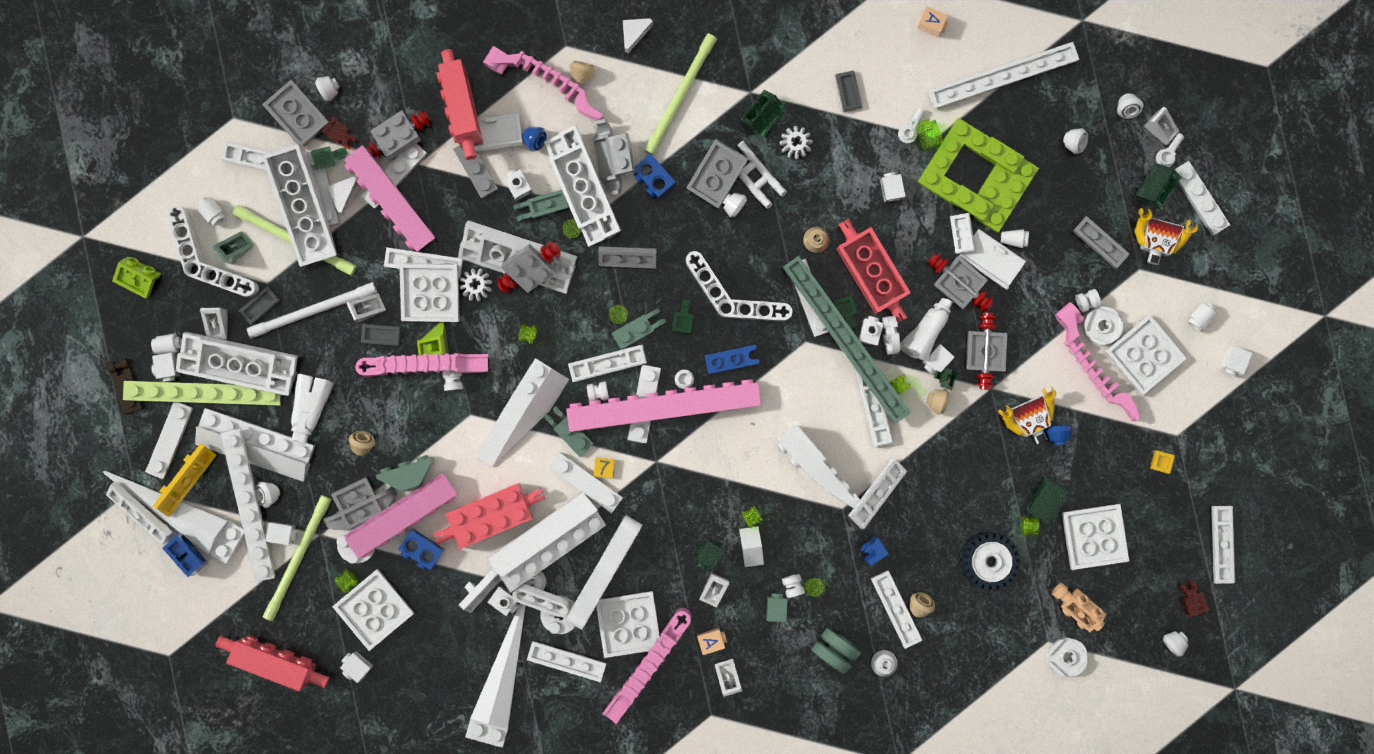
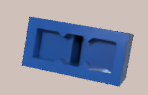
M651 153L635 166V174L633 176L640 184L644 182L648 187L646 191L652 198L656 196L659 200L676 185L674 179ZM645 166L651 167V174L644 175L641 172L642 168ZM658 180L665 183L664 188L660 190L654 187V183Z
M415 529L409 531L398 550L402 551L401 555L408 560L414 559L418 562L417 566L426 571L427 569L432 570L446 550ZM411 540L417 543L415 551L410 550L408 547ZM426 551L433 553L434 558L432 561L425 559L424 554Z
M182 534L176 535L162 548L187 577L194 576L208 564L207 560Z

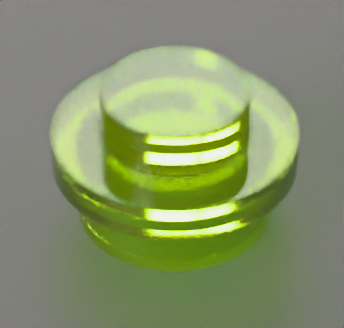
M569 219L563 224L562 230L566 237L576 238L580 235L581 229L578 228L575 219Z
M615 305L609 311V318L615 324H622L628 318V311L622 305Z
M811 578L806 582L805 590L809 596L818 597L824 592V583L819 578Z

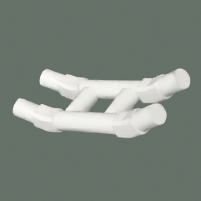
M742 141L738 144V147L750 163L742 169L738 177L754 194L757 200L769 209L772 203L759 189L768 182L780 196H784L787 191L759 161L746 143ZM754 168L762 175L755 183L747 176Z

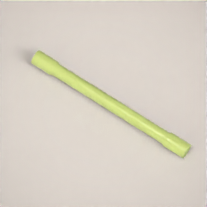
M706 35L698 54L657 129L649 139L644 149L645 152L651 153L654 156L667 128L707 55L711 52L717 41V38L713 35Z
M240 205L235 207L233 211L234 216L291 243L288 231L255 215ZM337 256L323 259L351 276L357 268L356 265Z
M321 495L314 509V514L272 600L263 614V618L274 621L287 589L322 517L332 501L331 498Z

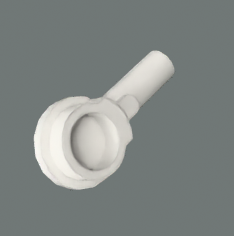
M918 108L910 123L903 125L899 129L898 137L900 141L907 144L912 143L916 139V126L925 110Z
M1178 133L1168 148L1157 153L1156 162L1160 167L1168 168L1174 164L1175 151L1184 139L1182 134Z

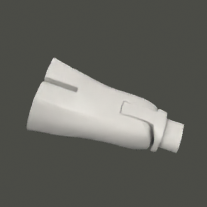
M942 298L939 303H935V308L929 309L917 327L900 343V350L912 358L928 361L935 340L948 321L951 312L949 309L953 302Z
M303 374L297 375L291 418V431L293 432L291 440L307 443L308 436H311V432L316 427L323 407L334 385L333 382L321 378L314 379Z

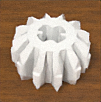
M794 126V132L788 128L786 130L787 134L781 135L784 140L780 141V145L785 146L782 152L789 151L787 155L789 158L792 153L795 159H798L799 153L802 157H805V151L810 152L811 150L808 145L812 144V140L807 139L810 137V133L804 135L805 128H801V131L798 132L797 126ZM791 140H800L799 144H797L796 147L793 146V142H791Z
M471 269L472 275L465 272L464 274L467 279H460L461 282L465 283V285L460 286L461 290H465L463 296L469 295V300L473 301L475 295L477 301H481V294L487 298L485 290L492 291L490 287H487V285L492 284L491 280H486L489 274L486 273L482 276V269L478 270L477 275L475 269ZM475 280H477V282L480 283V285H478L477 287L478 289L476 290L474 287H472V285L475 283Z

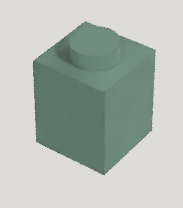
M772 593V596H767L766 620L786 622L787 597H783L781 593Z

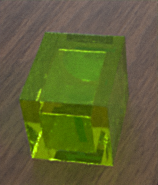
M926 119L919 122L916 130L923 151L942 144L944 140L936 119L933 121Z

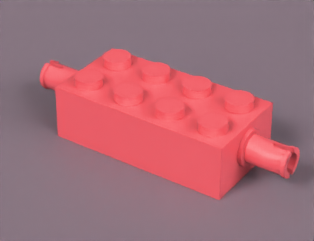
M448 49L441 52L444 63L438 65L440 72H437V78L442 86V99L447 106L445 107V113L451 124L449 125L451 137H453L455 143L460 145L461 149L463 148L465 160H473L477 158L474 145L482 144L483 138L468 73L461 59L455 60L453 50Z
M849 219L840 223L838 226L843 231L847 240L838 246L836 250L873 312L877 314L885 308L889 309L892 315L896 317L897 323L908 318L901 308L899 300L911 292L872 227L859 234L855 231Z
M517 483L446 513L450 524L449 527L434 532L435 538L443 535V537L436 539V542L440 544L454 538L459 548L463 549L534 519L530 505L545 500L544 495L536 497V495L543 493V491L539 488L525 495L520 484Z
M220 636L217 640V648L231 652L227 664L297 691L306 688L309 682L325 689L329 681L328 676L314 672L316 664L312 663V659L301 656V658L296 657L294 652L283 649V651L278 650L276 645L266 642L262 644L253 636L243 637L237 641Z

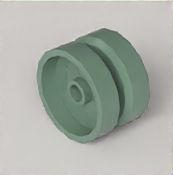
M826 628L821 636L830 645L827 646L822 642H816L811 650L828 664L846 675L852 666L843 657L846 656L856 661L862 652L841 634Z

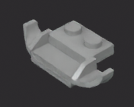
M606 119L597 120L594 144L601 181L609 190L611 196L621 193V175L634 172L635 165L629 134L623 133L613 136L609 122Z
M366 476L331 493L339 511L334 515L323 518L329 529L349 530L388 508L397 493L392 486L375 493Z

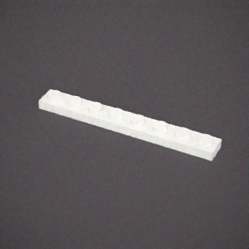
M1071 42L930 89L928 93L933 108L937 109L1077 62L1079 57L1074 43Z
M238 428L223 431L220 433L255 582L273 579L276 577L268 542H265L266 532L242 430Z

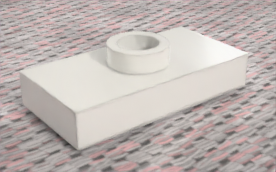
M970 214L950 216L956 254L974 252L975 246Z

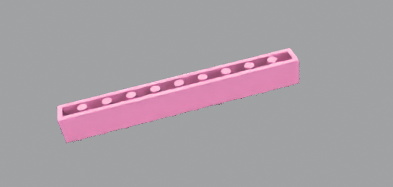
M753 379L741 381L742 385L735 386L734 382L722 383L723 387L715 388V384L703 386L704 390L696 391V387L685 388L684 393L670 390L665 391L666 395L658 396V392L646 394L647 398L639 399V395L627 396L628 400L620 401V398L608 399V403L601 404L600 400L590 401L589 406H582L581 403L570 404V408L566 409L569 432L760 406L758 382L753 383Z

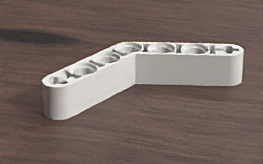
M173 205L168 209V220L183 270L187 276L248 298H253L259 293V285L256 282L204 264L189 211L179 205ZM178 211L181 212V214H179V218L176 217V215H178ZM186 228L187 235L185 237H181L180 233L182 229ZM192 246L193 252L187 256L186 249ZM197 264L198 271L192 274L191 269ZM215 271L216 278L211 281L209 274ZM233 277L234 284L233 286L228 287L227 281L229 278ZM241 284L251 287L252 290L247 291L240 288Z
M692 251L687 255V267L721 317L783 322L792 316V308L786 303L731 300L703 256L697 251ZM691 257L699 258V266L702 267L704 265L705 267L699 269L696 273L694 270H697V266L694 263L690 264ZM708 272L711 278L709 281L704 282L700 279V274ZM718 288L721 291V295L714 298L710 295V290ZM723 304H729L731 312L725 314L721 311L720 307ZM742 305L750 307L748 315H743L740 312ZM762 306L768 307L769 315H760L759 308ZM772 306L776 307L775 311H781L782 307H784L788 314L782 317L780 313H775V317H772Z
M625 515L565 621L580 630L583 629L641 529V523Z

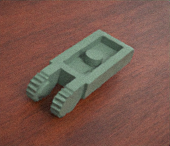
M558 190L527 199L526 202L516 204L513 207L514 210L530 208V213L517 217L519 222L568 209L569 205L563 190Z
M659 308L647 315H642L612 333L621 350L649 335L656 328L666 323L665 318L660 319L652 326L648 319L657 316L661 312Z
M555 406L553 408L554 412L563 420L557 425L550 415L547 414L544 418L554 427L557 434L574 452L581 457L594 443L581 430L569 432L568 417Z

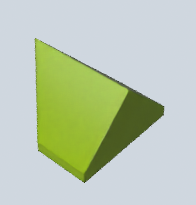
M439 322L421 340H417L419 355L449 354L445 322Z

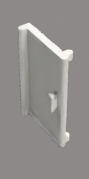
M519 113L478 118L483 143L474 145L476 152L523 145Z
M978 229L973 236L975 251L962 253L959 256L1007 290L1026 261Z

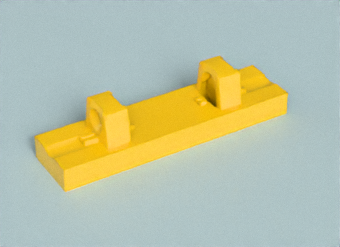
M200 443L191 456L187 454L183 461L186 463L167 487L163 486L159 492L162 494L153 507L167 517H170L216 457V454Z

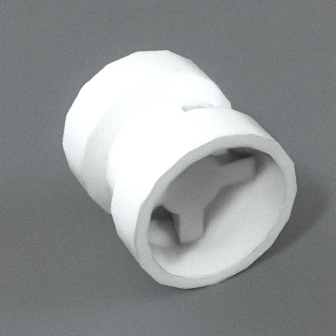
M1096 289L1089 290L1086 294H1078L1075 297L1077 306L1082 313L1088 311L1089 308L1101 306V300Z
M450 371V373L442 372V376L445 379L444 391L464 389L463 383L460 380L462 373Z
M606 381L600 382L598 386L587 384L589 402L597 401L599 398L603 401L609 399Z
M800 574L782 578L783 585L786 586L785 593L787 598L805 593L804 587L800 583Z

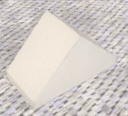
M650 18L623 20L625 52L629 54L653 26V21Z
M1165 107L1158 110L1144 125L1146 129L1165 145L1179 132Z
M355 177L328 186L337 212L342 215L346 214L359 185L356 181L358 179Z
M379 293L347 302L354 321L359 323L386 311Z
M201 308L200 312L206 336L227 339V310L222 308Z
M759 527L739 529L745 567L764 565Z
M711 572L699 600L717 608L729 585V580Z
M733 659L715 664L723 697L741 692L742 688Z

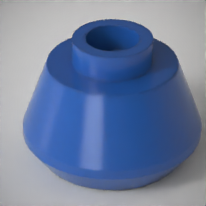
M533 126L526 128L522 133L523 143L532 152L540 150L547 138L545 129Z
M1052 425L1046 429L1050 441H1054L1055 445H1065L1066 441L1070 440L1073 431L1070 425Z

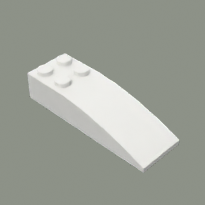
M297 144L263 155L262 159L299 266L336 256L337 253L327 215L304 145Z

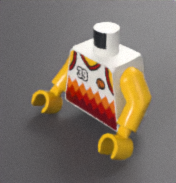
M1141 208L1139 209L1141 218L1137 221L1135 235L1138 244L1141 245V250L1150 252L1147 262L1159 265L1161 256L1167 257L1182 248L1190 238L1191 233L1197 231L1198 225L1196 223L1193 228H1190L1188 226L1191 220H1187L1186 229H1183L1184 226L1151 218L1152 213L1150 209L1146 215H1143L1144 210Z
M1051 386V391L1048 393L1045 388L1042 389L1044 396H1038L1013 408L1005 405L1007 409L1004 413L999 409L998 413L1003 417L1007 428L1023 437L1032 434L1037 444L1046 441L1047 438L1043 429L1051 426L1055 409L1054 398L1056 391L1053 386Z

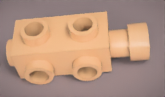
M1060 583L1052 591V595L1055 598L1063 601L1061 607L1064 614L1069 617L1072 616L1081 629H1087L1089 632L1094 629L1099 631L1105 623L1103 621L1106 613L1078 588L1070 593L1068 588L1063 583Z

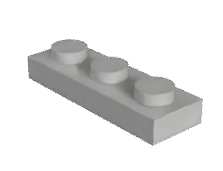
M460 145L453 148L481 199L498 190L477 152L476 159L465 160L463 148L461 149Z
M1087 216L1073 230L1078 237L1115 269L1129 255L1125 249Z
M599 246V266L656 269V249Z

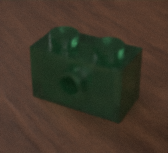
M763 90L742 116L741 120L753 133L764 138L787 108L776 95Z
M1155 163L1148 172L1145 181L1139 187L1136 196L1143 204L1162 210L1182 177L1174 168Z
M1046 476L1026 508L1028 513L1049 523L1050 520H1054L1058 515L1059 511L1057 509L1060 504L1066 502L1069 496L1067 494L1068 489Z
M707 539L705 544H700L695 552V555H697V566L705 571H708V569L713 571L725 552L724 548Z

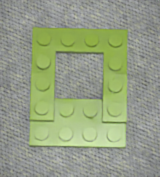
M957 118L917 183L948 203L967 211L980 223L998 233L1039 168L994 137L990 138L965 121ZM963 145L995 165L977 194L944 176Z

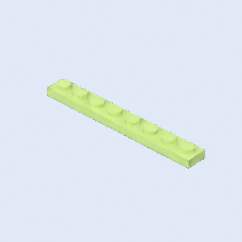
M124 381L123 400L281 405V394L231 384Z

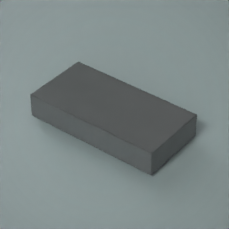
M854 70L835 74L843 112L861 109L862 104Z
M266 286L243 306L239 312L253 326L281 300L269 286Z
M362 324L361 343L400 346L402 327Z

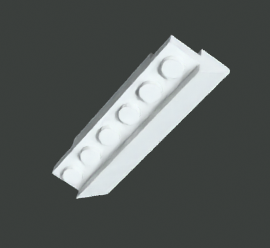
M574 125L559 132V135L544 141L551 157L549 158L577 226L582 230L588 247L610 239L619 233L621 229L577 126Z
M467 221L458 258L505 273L501 268L502 263L531 244L541 254L540 248L544 245ZM561 251V257L555 258L554 262L551 263L556 268V273L540 285L566 294L576 267L577 256Z
M184 332L181 352L177 356L175 372L289 396L297 374L298 356Z
M207 408L204 409L199 426H196L195 445L199 446L201 443L209 450L225 455L220 433L241 428L250 464L303 482L305 481L315 445L293 441L291 436Z
M582 492L487 559L508 590L512 592L605 527L606 524L597 512L596 507Z

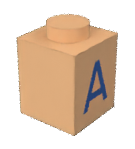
M927 6L917 28L938 37L941 32H945L949 22L946 21L948 15Z
M719 628L697 634L703 655L725 649L724 643H728L725 632H720Z

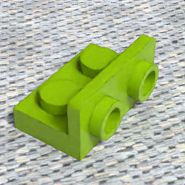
M126 257L118 262L112 282L144 298H148L155 280L160 277L161 273L151 266L138 262L133 257Z

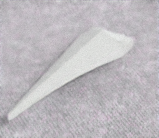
M103 471L106 476L123 486L128 493L208 555L215 557L225 564H229L244 538L243 527L228 519L181 502L171 516L167 517L153 507L161 493L111 472Z
M520 603L470 718L466 738L503 748L509 728L526 606Z

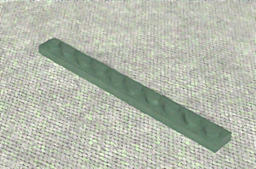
M798 256L783 266L787 275L893 423L896 424L909 415L911 412L801 258Z

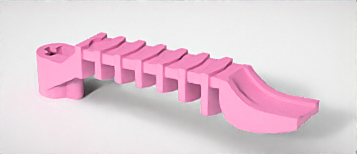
M1069 302L1055 314L1058 322L1066 330V341L1063 344L1068 346L1069 352L1075 356V361L1080 363L1082 370L1088 374L1089 380L1093 381L1094 387L1100 391V395L1108 403H1114L1122 407L1132 422L1139 420V412L1132 397L1123 392L1111 395L1120 386L1119 383L1115 381L1106 388L1105 384L1111 378L1106 375L1100 379L1099 375L1103 373V370L1099 367L1094 371L1092 367L1097 362L1094 359L1089 362L1086 360L1091 353L1088 350L1081 353L1080 350L1085 344L1082 341L1078 343L1076 340L1080 336L1077 326L1084 321V318L1080 311Z

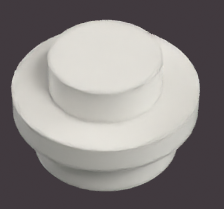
M680 370L677 372L675 383L679 388L685 389L692 386L694 377L690 371Z

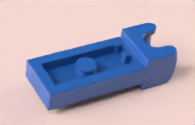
M757 345L705 355L708 374L760 364V360H752L749 356L752 351L757 350Z

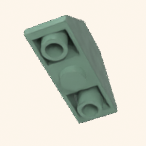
M428 455L416 458L417 462L412 464L406 461L398 464L399 468L393 470L391 467L381 469L380 474H377L376 478L399 491H405L423 485L435 460L434 457L428 458Z

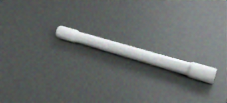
M371 282L350 292L276 319L248 327V335L252 339L349 301L377 293L374 282Z

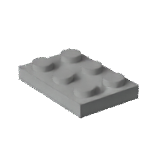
M292 80L287 82L262 104L297 144L305 146L330 124Z
M715 139L688 184L687 189L715 207L720 208L747 163L748 158L720 140Z

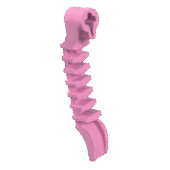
M493 46L483 61L484 65L501 75L506 67L518 68L522 64V69L528 72L530 67L533 66L535 68L532 74L536 77L540 71H543L544 74L541 78L547 81L550 76L553 77L550 84L554 87L558 82L563 83L558 89L560 93L563 94L568 87L571 89L564 98L567 102H570L577 93L575 105L578 112L596 121L604 119L603 114L588 104L585 91L581 89L579 84L573 83L570 78L564 77L559 71H554L550 66L547 67L543 62L536 61L532 56L525 55L523 51L518 54L507 55Z
M488 354L391 355V357L362 358L356 363V371L367 378L388 375V373L398 374V372L403 374L408 372L416 374L422 371L424 373L429 371H435L436 373L440 371H446V373H450V371L456 373L488 372ZM367 365L374 367L366 369V371L363 370V367H366Z
M679 608L662 631L660 638H657L655 641V645L649 649L647 656H644L641 664H638L635 672H632L629 680H626L623 687L620 688L602 713L614 721L615 724H617L634 702L635 698L638 697L641 689L645 687L647 681L651 679L653 673L657 671L661 662L664 661L666 655L670 653L671 648L676 645L681 635L689 626L692 619L689 609ZM683 614L686 615V619L682 620L679 623V625L676 626L678 624L680 616H683Z

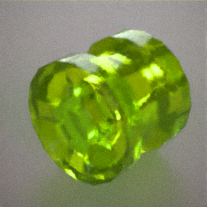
M522 323L518 341H527L533 345L537 334V326L529 327L527 324Z
M905 374L889 382L898 395L912 387L905 380Z
M754 505L748 511L741 512L750 529L754 527V524L763 522Z
M1022 516L1020 522L1021 535L1032 534L1033 536H1038L1039 518Z
M345 569L342 575L334 578L335 583L344 593L348 592L351 586L358 584L356 577L349 569Z

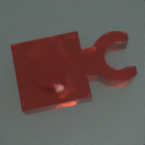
M334 116L321 130L336 144L341 140L342 145L348 150L351 149L347 145L348 140L352 139L354 142H357L353 135L346 134L349 129Z
M1191 580V589L1188 590L1185 584H1181V589L1187 593V597H1184L1183 601L1188 615L1193 617L1209 611L1203 592L1197 593L1198 585L1194 580Z

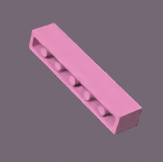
M364 145L344 159L346 161L344 166L351 174L355 173L359 178L356 180L363 190L365 188L368 189L371 193L369 198L375 205L379 203L383 208L381 213L387 220L391 219L394 222L393 228L399 235L403 234L407 239L405 243L411 251L414 249L416 252L436 238Z
M442 472L344 535L345 540L358 559L360 557L365 558L377 546L382 547L386 545L394 535L399 536L406 531L405 528L411 524L414 526L421 522L423 516L435 513L440 505L452 502L457 493Z

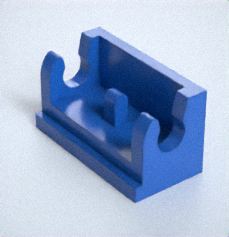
M876 536L871 537L872 540L861 547V551L864 550L865 553L868 552L870 554L864 558L870 566L889 555Z

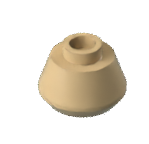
M573 61L570 64L571 77L574 78L575 82L585 84L595 73V68L592 64Z
M812 227L806 231L803 242L809 251L819 253L828 247L829 235L821 227Z
M946 389L934 390L933 393L928 394L926 403L929 404V408L936 414H943L948 405L950 394Z
M365 431L354 432L349 436L351 450L359 456L368 454L375 445L374 437Z
M922 592L914 593L910 599V610L916 617H926L935 610V604L929 595Z

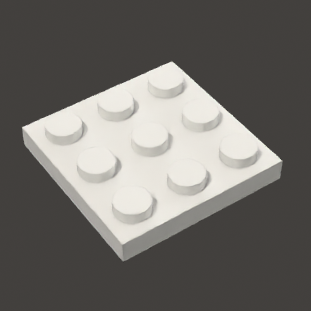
M400 263L401 321L459 322L458 264Z
M1150 314L1104 351L1140 395L1147 393L1187 359Z
M1120 504L1062 512L1071 570L1129 562Z
M379 569L375 570L332 606L368 651L373 649L414 614V611Z
M653 591L599 599L596 608L604 658L646 652L655 645V641L657 638H660Z

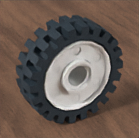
M983 533L975 536L965 546L964 552H962L961 565L966 577L975 586L985 590L1003 589L1015 580V576L1019 573L1018 569L1021 562L1019 561L1020 554H1018V549L1011 540L997 533ZM993 556L995 563L989 567L986 563L987 558Z

